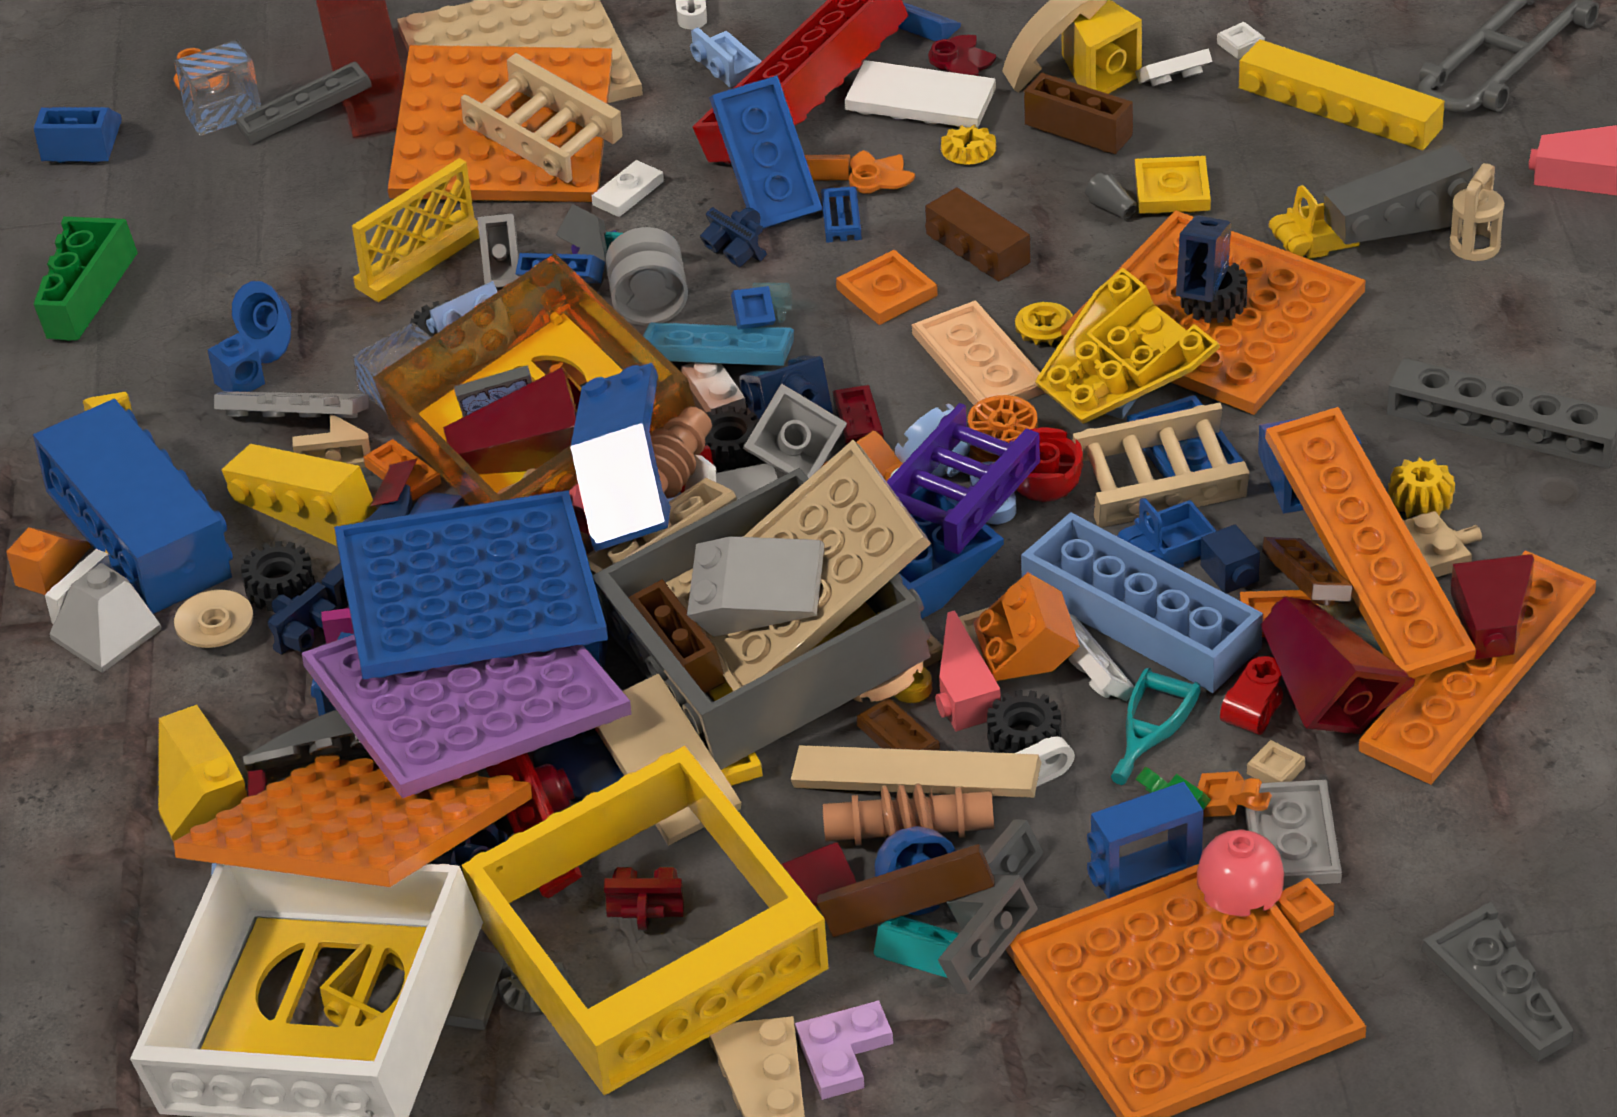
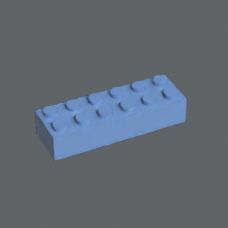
M1072 512L1021 554L1022 577L1029 572L1062 591L1068 612L1076 616L1079 621L1192 682H1198L1201 687L1212 693L1262 648V627L1260 625L1263 622L1262 612Z

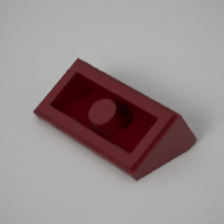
M837 842L781 864L815 907L818 906V895L857 883Z

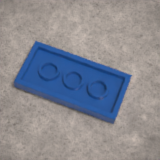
M778 75L709 97L746 208H753L760 213V225L763 226V229L823 210Z

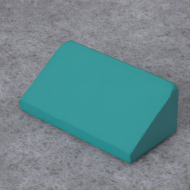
M896 917L878 926L874 955L878 958L947 978L938 959L959 933L906 917Z

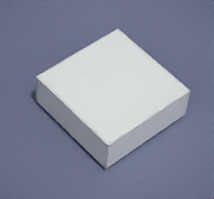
M1245 22L1217 34V44L1237 59L1242 58L1259 39L1265 41L1263 35Z

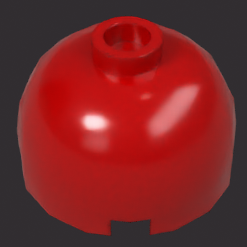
M1048 427L1030 429L1039 433L1040 463L1016 490L1021 496L1041 502L1055 501L1067 496L1078 484L1082 473L1083 451L1081 443L1076 439L1075 444L1067 438V432L1061 429Z

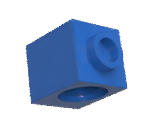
M237 333L207 349L214 383L223 391L251 392L265 384L259 350Z

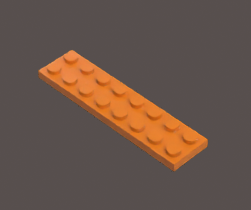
M1332 408L1267 428L1265 439L1339 574L1352 585L1351 596L1384 656L1403 669L1412 679L1474 659L1476 653L1475 646L1340 408Z
M1525 550L1522 555L1532 554L1534 557L1533 578L1515 654L1472 659L1413 678L1415 679L1414 686L1388 706L1359 739V752L1432 785L1595 593L1596 580Z

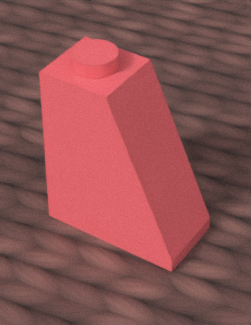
M1617 125L1541 135L1538 149H1531L1529 170H1535L1534 185L1617 196Z

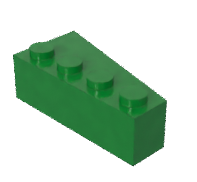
M63 216L61 222L63 231L62 234H57L55 255L49 257L47 263L49 268L48 275L43 276L33 304L46 339L79 340L134 260L138 252L126 219Z

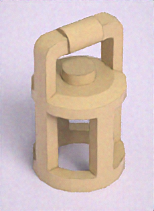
M1483 163L1467 188L1459 191L1453 199L1450 248L1454 254L1465 260L1483 261L1490 259L1499 252L1501 247L1504 200L1499 193L1493 190L1495 167L1490 164ZM1475 234L1489 238L1490 246L1484 249H1474ZM1461 237H1462V245H1461V244L1459 243V241H1458Z

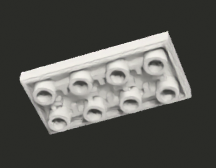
M864 60L845 98V110L857 111L863 115L878 114L891 116L897 120L905 118L920 120L927 124L940 123L957 127L963 125L965 128L975 124L978 129L996 89V79Z

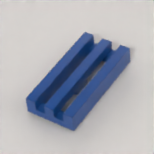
M856 187L821 189L826 243L833 242V236H840V242L847 241V235H854V240H862ZM843 196H850L853 225H846ZM829 197H836L839 226H832Z

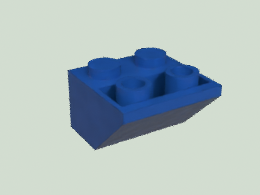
M108 107L41 108L34 125L41 161H56L60 163L67 161H109L122 121L121 114Z

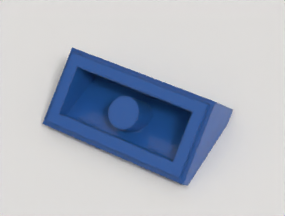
M903 3L908 17L898 26L900 29L933 41L948 39L961 27V23Z

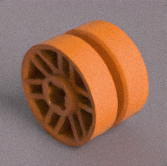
M1011 395L991 396L977 402L971 408L968 414V427L1009 443L1013 438L1015 441L1026 428H1038L1037 412L1028 401ZM970 446L969 458L981 463L988 461L996 462L1000 457L978 447Z

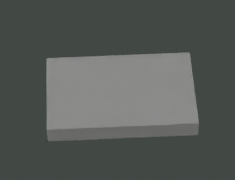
M1327 780L1262 783L1259 793L1270 792L1272 795L1268 809L1255 811L1244 806L1247 830L1266 837L1279 851L1284 869V886H1292L1306 878H1309L1314 884L1341 883L1342 871Z

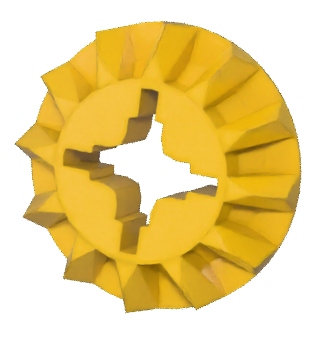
M975 124L966 128L960 125L958 130L949 129L947 135L941 137V152L946 159L954 163L964 165L981 163L991 158L996 151L995 135L990 134L988 128L977 129Z
M1033 303L1022 308L1016 315V332L1021 334L1023 341L1033 340L1036 346L1041 342H1047L1051 346L1054 340L1062 341L1061 328L1069 321L1073 314L1069 309L1057 303Z

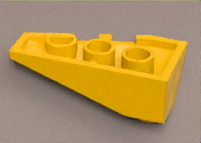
M198 705L159 718L158 810L174 842L190 833L192 827L206 824L215 819L217 813L231 810L241 804V800L247 797L244 779L238 767Z

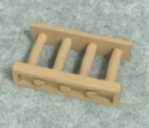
M517 53L507 59L509 81L483 103L476 101L466 94L461 97L463 123L468 128L480 132L541 167L548 174L556 176L567 183L572 180L571 157L594 137H601L612 144L622 137L621 111ZM517 92L531 98L508 118L495 111ZM542 107H548L557 112L554 117L534 133L521 126ZM569 121L584 127L561 148L547 141Z
M1221 403L1206 406L1198 405L1192 409L1097 429L1090 428L1074 433L1072 441L1076 444L1077 439L1081 443L1083 461H1090L1101 492H1097L1095 496L1094 518L1097 526L1103 528L1135 521L1136 518H1139V501L1141 498H1146L1154 509L1159 512L1191 500L1196 507L1246 497L1249 480V470L1246 463L1242 461L1228 464L1215 433L1220 432ZM1200 436L1212 468L1191 472L1178 441ZM1163 444L1175 476L1155 480L1152 477L1142 449ZM1126 452L1139 484L1118 488L1115 485L1105 456Z

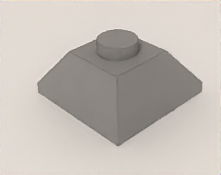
M100 563L72 583L49 634L51 640L104 673L162 629L156 617L129 580L105 564Z

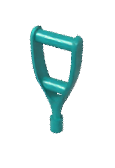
M1151 668L1143 670L1128 703L1126 753L1124 758L1119 760L1111 774L1113 782L1118 785L1126 784L1134 769V762L1144 752L1169 738L1179 729L1199 698L1201 685L1198 682L1192 684L1152 672ZM1147 687L1185 698L1174 714L1160 726L1134 719L1137 706Z

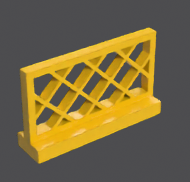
M458 158L352 225L360 273L353 277L357 290L379 303L480 238L478 220L474 218L466 161ZM456 175L457 179L451 191H445L450 179ZM432 191L424 209L419 208L418 206L423 196ZM443 195L447 199L438 215L434 211ZM457 201H459L461 210L459 209L451 214ZM405 208L398 225H392L396 213ZM415 213H420L421 215L413 231L407 230ZM430 219H436L434 226L425 231ZM378 225L371 242L368 243L365 232ZM390 229L394 233L385 249L380 246ZM404 235L410 236L407 243L399 247ZM377 252L382 253L381 259L372 264Z

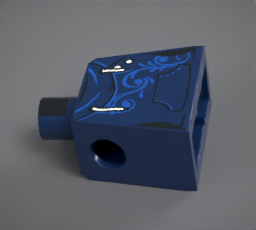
M1194 216L1181 231L1176 296L1206 302L1214 300L1229 265L1231 222L1204 216ZM1206 268L1202 276L1197 273L1198 270Z

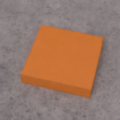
M892 250L836 278L837 290L878 325L938 296L937 284L896 250Z

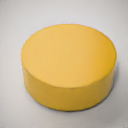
M923 667L921 673L916 671L912 675L914 681L908 688L895 695L898 700L906 703H916L923 701L931 694L932 677L925 667Z

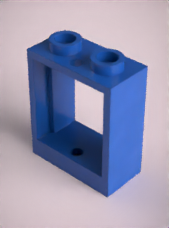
M1185 782L1091 813V832L1087 834V842L1091 851V862L1087 863V870L1095 887L1100 886L1109 899L1199 864L1203 845V809ZM1168 830V841L1119 858V846Z

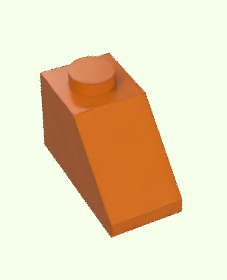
M28 527L6 551L15 586L45 595L64 578L90 549V543L61 532Z

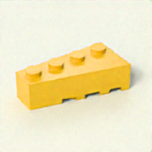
M249 444L221 469L227 482L228 492L235 501L337 546L334 527L361 523L377 510L376 506L370 507L373 498L362 470L358 465Z

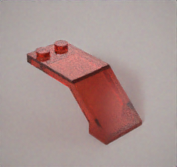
M315 0L332 72L356 61L368 75L372 87L341 101L352 137L357 138L397 129L405 75L400 64L385 0Z

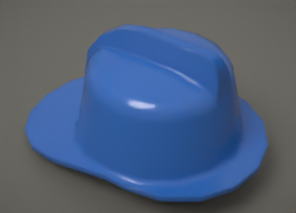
M251 281L242 285L236 292L232 302V317L239 334L259 350L261 363H272L286 352L290 343L292 329L290 325L291 310L289 304L282 296L277 294L272 286L262 281Z

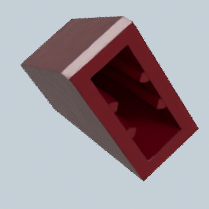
M1532 554L1453 564L1451 596L1461 624L1476 648L1474 660L1515 654L1532 588L1534 557Z

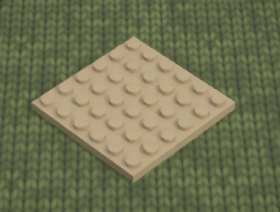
M473 0L469 3L444 6L438 10L413 13L407 17L397 19L398 30L408 52L409 45L612 48L613 62L608 103L643 95L642 84L600 0Z

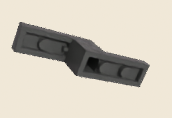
M1014 819L984 855L995 878V887L947 901L962 931L944 951L938 961L953 989L958 994L971 993L1038 910L1023 878L1044 852L1027 820Z

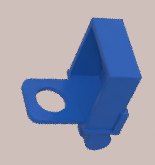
M1141 498L1139 501V518L1135 519V525L1121 530L1117 537L1179 569L1184 567V562L1201 556V537L1216 532V530L1191 500L1157 512L1146 498Z

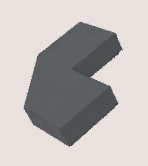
M572 204L556 236L580 248L577 254L594 255L605 261L601 283H570L595 297L608 274L606 267L607 248L604 237L606 235L605 222L594 214Z

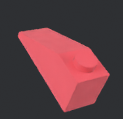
M954 610L947 613L939 675L940 693L936 694L935 699L941 717H948L955 731L986 723L988 709L992 708V703L996 699L1001 701L1000 687Z

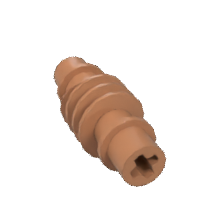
M690 406L685 408L678 417L669 419L663 428L656 429L650 433L660 481L666 498L675 497L688 482L689 477L694 474L697 465L694 455H699L704 450L705 437L711 431V419L703 410L697 407Z
M916 783L912 798H908L904 785H899L896 798L892 800L887 786H882L881 799L859 801L858 795H852V802L823 804L825 841L855 840V845L860 846L862 845V839L885 837L886 840V836H891L898 830L915 826L930 828L938 833L959 832V838H965V831L994 829L992 792L962 793L961 787H955V794L932 795L931 786L929 797H925L921 784Z

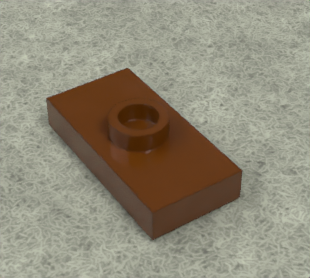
M890 698L881 701L856 716L857 726L883 749L940 751L939 741Z

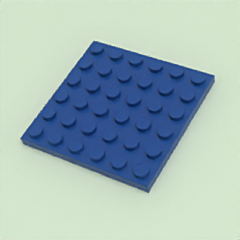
M569 490L334 527L362 679L385 678L390 675L413 671L423 672L431 668L456 664L466 665L475 661L509 658L518 654L537 651L547 652L555 648L589 645L594 642L608 640L605 619Z

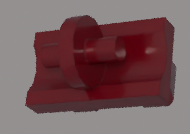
M617 867L612 878H605L604 893L606 896L607 917L637 918L638 931H647L649 918L684 916L682 878H678L677 870L674 867H659L654 871V878H638L637 871L632 867Z

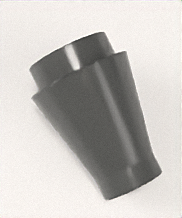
M1100 172L1086 186L1085 194L1089 197L1091 204L1111 212L1125 221L1136 213L1138 204L1132 200L1112 174L1106 175Z

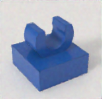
M769 286L733 290L731 299L738 330L770 326L775 323L776 319Z

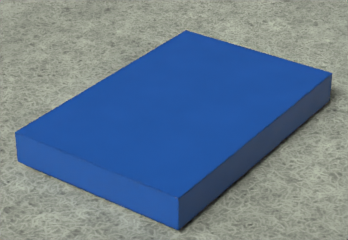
M1196 395L1128 415L1127 422L1192 409L1195 406L1202 405ZM1221 429L1220 432L1215 433L1228 464L1244 461ZM1200 436L1178 441L1191 472L1212 468ZM1163 444L1143 448L1163 478L1175 476Z

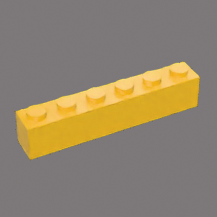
M1261 39L1239 60L1240 89L1420 150H1424L1443 129L1445 100Z

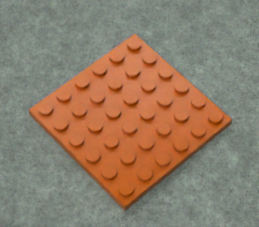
M409 45L388 182L389 199H395L460 158L467 162L472 200L592 202L591 195L597 192L600 186L604 148L603 138L594 137L571 157L572 180L567 183L556 176L548 174L541 167L480 132L468 128L463 123L461 97L466 94L476 101L483 103L509 81L507 59L517 53L608 104L613 62L612 48ZM517 92L495 111L508 118L531 98ZM542 107L521 126L534 133L554 117L557 112L548 107ZM569 121L547 141L561 148L584 127ZM456 175L450 179L445 191H451L457 179ZM432 191L425 194L422 199H429ZM442 195L441 199L446 200L447 197Z
M1175 210L1113 275L1122 268L1126 269L1147 286L1153 304L1186 330L1195 324L1219 343L1220 348L1195 370L1171 383L1255 415L1365 292L1366 280L1231 231L1229 266L1236 263L1239 265V270L1243 269L1246 272V308L1243 307V312L1240 315L1235 313V318L1232 320L1224 317V322L1217 323V318H1211V323L1204 322V317L1195 320L1193 319V313L1187 315L1184 312V308H1181L1180 297L1176 296L1180 233L1194 217ZM1087 302L1061 328L1063 338Z
M335 754L322 755L315 758V762L311 765L293 770L291 776L286 779L268 784L263 792L242 799L241 804L231 810L217 813L216 818L206 824L192 827L190 833L174 841L175 857L391 887L532 799L531 783L514 781L513 777L509 775H498L489 778L478 776L477 772H473L459 779L426 789L421 793L402 798L372 759L362 758L348 761L340 760V757Z
M1199 864L1018 933L1005 949L1117 1117H1170L1366 1038L1365 1023L1277 905L1274 904L1265 911H1263L1264 905L1256 909H1250V915L1247 916L1224 914L1210 907L1204 900V893L1198 889L1197 870Z

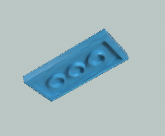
M651 322L636 347L637 360L784 366L794 342V329L754 327L738 330L737 326Z

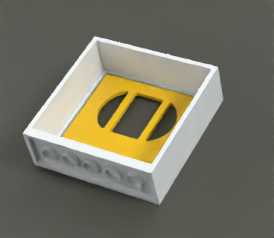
M217 864L130 1058L159 1114L194 1117H409L483 924L460 866L426 864L393 886L384 887ZM363 942L369 946V950L372 951L353 996L354 999L366 1005L386 956L389 953H393L404 966L402 989L391 1006L375 1019L359 1026L363 1016L361 1009L350 1005L343 1023L339 1027L290 1024L322 948L357 949ZM304 948L278 1012L273 1020H268L260 1012L258 1005L261 985L267 974L277 963L288 955Z

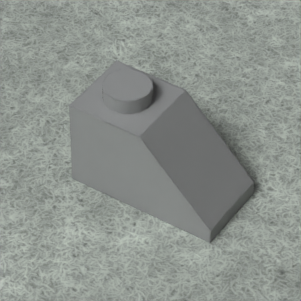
M514 214L477 217L484 283L487 284L493 281L496 288L521 285V277L515 275L519 252Z

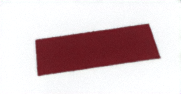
M418 458L390 465L370 507L398 500Z

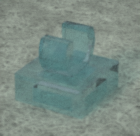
M753 283L752 288L769 286L773 309L778 311L777 318L779 323H783L786 318L785 309H792V292L789 283Z

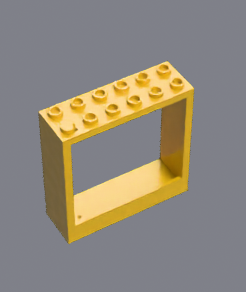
M685 745L671 753L661 755L655 762L636 772L624 775L612 785L599 792L587 795L582 801L561 812L551 814L543 822L524 832L512 835L502 844L487 852H481L470 861L462 864L464 878L483 921L481 929L604 1096L829 969L825 918ZM689 807L767 904L769 909L587 1009L509 903L682 809Z

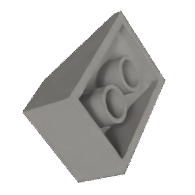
M732 536L696 544L687 616L713 637L817 616L825 544L821 540Z

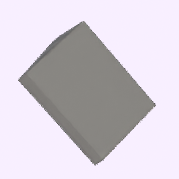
M781 384L743 449L785 474L800 468L810 478L821 468L847 423Z

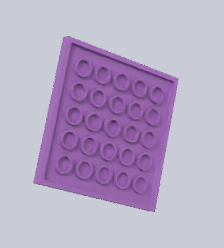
M354 635L302 652L303 665L402 798L421 793L434 786L459 779L464 775L497 765L502 761L535 751L543 746L631 715L630 700L583 645L555 648L547 652L537 651L518 654L509 658L475 661L466 665L456 664L431 668L423 672L413 671L394 674L385 678L362 679Z

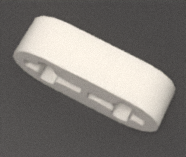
M676 0L677 22L680 27L692 30L697 27L701 28L707 23L706 0Z

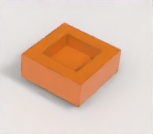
M1309 878L1283 890L1281 897L1275 903L1299 934L1334 916L1335 904Z

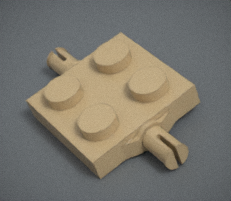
M1435 511L1404 520L1406 527L1435 578L1452 573V567L1455 563L1471 562L1472 554L1464 545L1482 540V534L1477 525L1458 531L1452 530Z

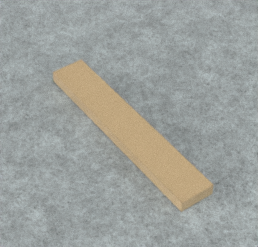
M799 745L791 782L794 788L881 791L882 786H887L889 792H897L898 786L904 785L906 792L913 793L915 784L920 783L924 793H930L932 786L933 794H955V787H961L962 793L991 791L992 796L1034 798L1041 760L1039 754Z

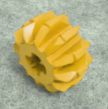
M1420 456L1416 462L1404 459L1402 466L1394 467L1393 473L1390 476V483H1388L1389 497L1398 512H1406L1407 519L1414 515L1418 516L1434 511L1440 516L1441 511L1450 509L1453 494L1455 493L1454 476L1449 473L1448 466L1437 465L1436 459H1432L1429 462L1423 461Z

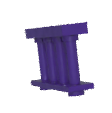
M959 403L948 415L942 417L935 430L886 482L910 514L940 525L942 531H944V549L959 554L1040 463L1039 433L1026 428L1015 441L1005 442L967 427L966 405ZM962 441L1000 457L995 463L986 465L955 453L952 450ZM941 463L980 480L974 486L966 488L931 473ZM921 486L956 500L959 503L953 509L945 511L910 496Z

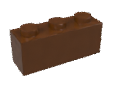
M1041 73L1024 90L1025 125L1113 154H1117L1133 136L1132 101L1045 73Z
M958 187L925 205L926 234L998 282L1031 263L1030 234Z
M663 579L628 597L704 693L727 682L723 675L724 672L715 646L698 624L687 616V610Z

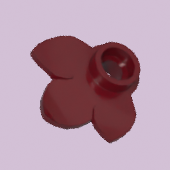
M959 35L952 37L950 40L942 39L934 42L928 53V60L933 66L948 72L978 76L980 70H984L994 63L996 54L976 48V35Z

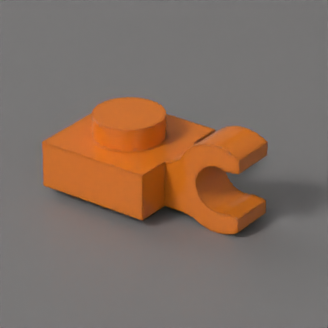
M1238 771L1202 773L1197 786L1198 789L1211 799L1203 810V817L1235 815L1238 805L1255 811H1263L1268 809L1272 795L1270 792L1259 793L1262 784L1260 779L1249 778L1244 780Z

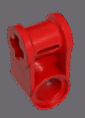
M1261 656L1252 659L1247 664V667L1223 700L1220 710V720L1222 722L1261 735L1266 730L1272 715L1283 700V691L1279 686L1282 674L1275 658Z

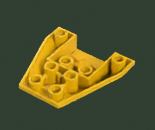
M1122 268L1093 293L1035 379V383L1082 424H1085L1192 372L1220 348V345L1195 324L1188 330L1183 328L1153 304L1146 285Z

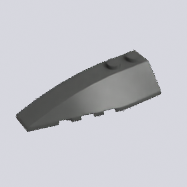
M335 710L281 734L244 756L243 761L248 773V771H267L314 763L315 758L327 754H335L340 758L369 753L338 711Z

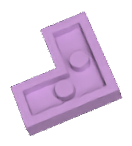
M879 1001L795 1023L797 1039L822 1100L863 1089L864 1076L855 1054L893 1044V1033Z

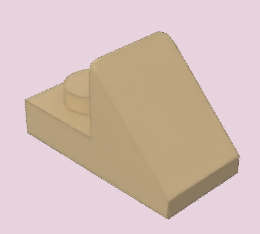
M333 414L330 415V433L293 437L294 453L358 465L360 468H365L363 456L371 452L368 433Z

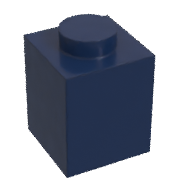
M1236 524L1201 537V567L1222 592L1227 594L1259 581L1260 552Z

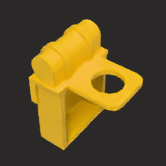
M1304 185L1297 187L1293 208H1287L1286 214L1274 216L1269 222V228L1272 230L1273 236L1283 243L1286 251L1302 257L1306 255L1309 259L1328 256L1329 251L1356 247L1360 244V242L1345 244L1324 220V203L1317 204L1314 196ZM1303 198L1307 200L1308 206L1301 207Z

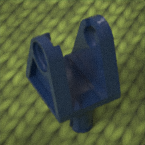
M802 355L790 359L787 367L771 372L753 371L740 376V388L745 397V403L749 410L756 414L757 419L762 417L781 384L833 414L823 358L820 356Z

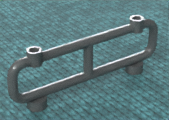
M1510 0L1439 65L1426 62L1419 73V80L1421 82L1418 85V92L1445 100L1444 110L1455 113L1472 111L1482 103L1484 108L1500 112L1505 107L1509 98V87L1504 85V83L1572 20L1576 25L1591 28L1598 17L1599 4L1592 0H1574L1532 40L1525 42L1496 32L1525 4L1532 5L1535 0ZM1483 42L1516 53L1468 98L1456 99L1432 90L1434 87L1441 88L1445 84L1448 74Z

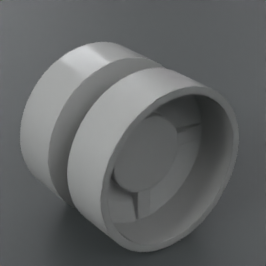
M641 227L621 234L611 243L606 253V267L612 304L618 315L630 323L648 326L651 322L664 323L678 315L687 302L688 288L681 249L676 239L661 229Z

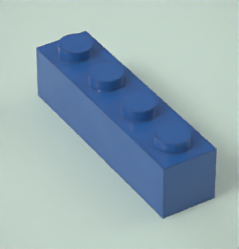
M520 253L515 275L526 281L541 282L556 272L560 274L561 282L601 283L605 261L594 255Z

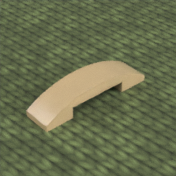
M1108 0L1048 1L1028 21L1007 55L1003 73L1012 88L1019 93L1042 69L1036 59L1080 13L1090 19Z

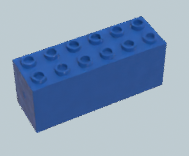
M115 398L33 434L46 492L94 549L103 552L107 550L111 569L129 580L153 614L232 578L229 561L233 560V555L224 537V532L227 531L224 517L218 510L213 511L209 507L203 492L200 489L194 490L186 473L182 469L177 470L173 466L168 452L165 449L159 450L151 433L147 429L142 430L138 426L130 409L124 410Z

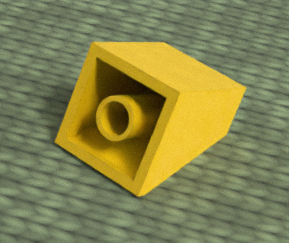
M1108 0L1090 19L1080 13L1061 33L1062 56L1077 84L1109 94L1137 78L1135 71L1142 68V19L1112 0Z

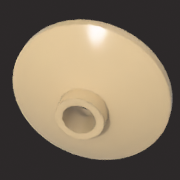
M229 590L205 591L192 596L178 608L174 617V626L177 635L190 645L202 648L220 647L236 641L249 630L253 622V609L250 602L237 592Z

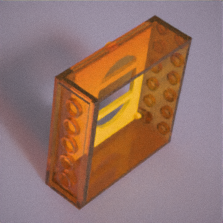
M555 253L536 264L531 270L507 284L496 294L476 305L471 311L452 324L447 325L439 333L421 345L416 346L411 352L373 377L391 425L440 473L470 506L570 491L579 483L571 445L523 479L522 477L527 471L477 474L446 441L443 427L463 418L454 386L527 365L532 380L535 381L545 376L534 364V362L542 360H555L570 364L578 369L586 381L589 382L597 377L607 378L623 371L607 355L609 354L623 369L632 365L643 366L653 363L658 373L650 433L656 429L663 428L669 419L678 417L685 408L690 406L696 407L688 378ZM566 315H568L576 324H574ZM583 331H585L600 347H598ZM512 484H515L502 494H497L501 489L506 488Z

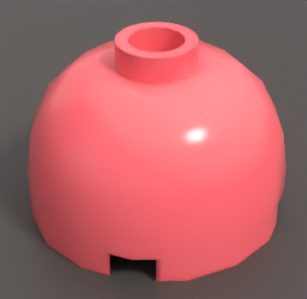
M1232 830L1216 836L1202 851L1197 870L1198 889L1204 893L1205 902L1210 907L1224 914L1236 916L1250 915V909H1256L1263 905V911L1271 908L1281 897L1284 886V869L1279 851L1266 837L1254 831Z

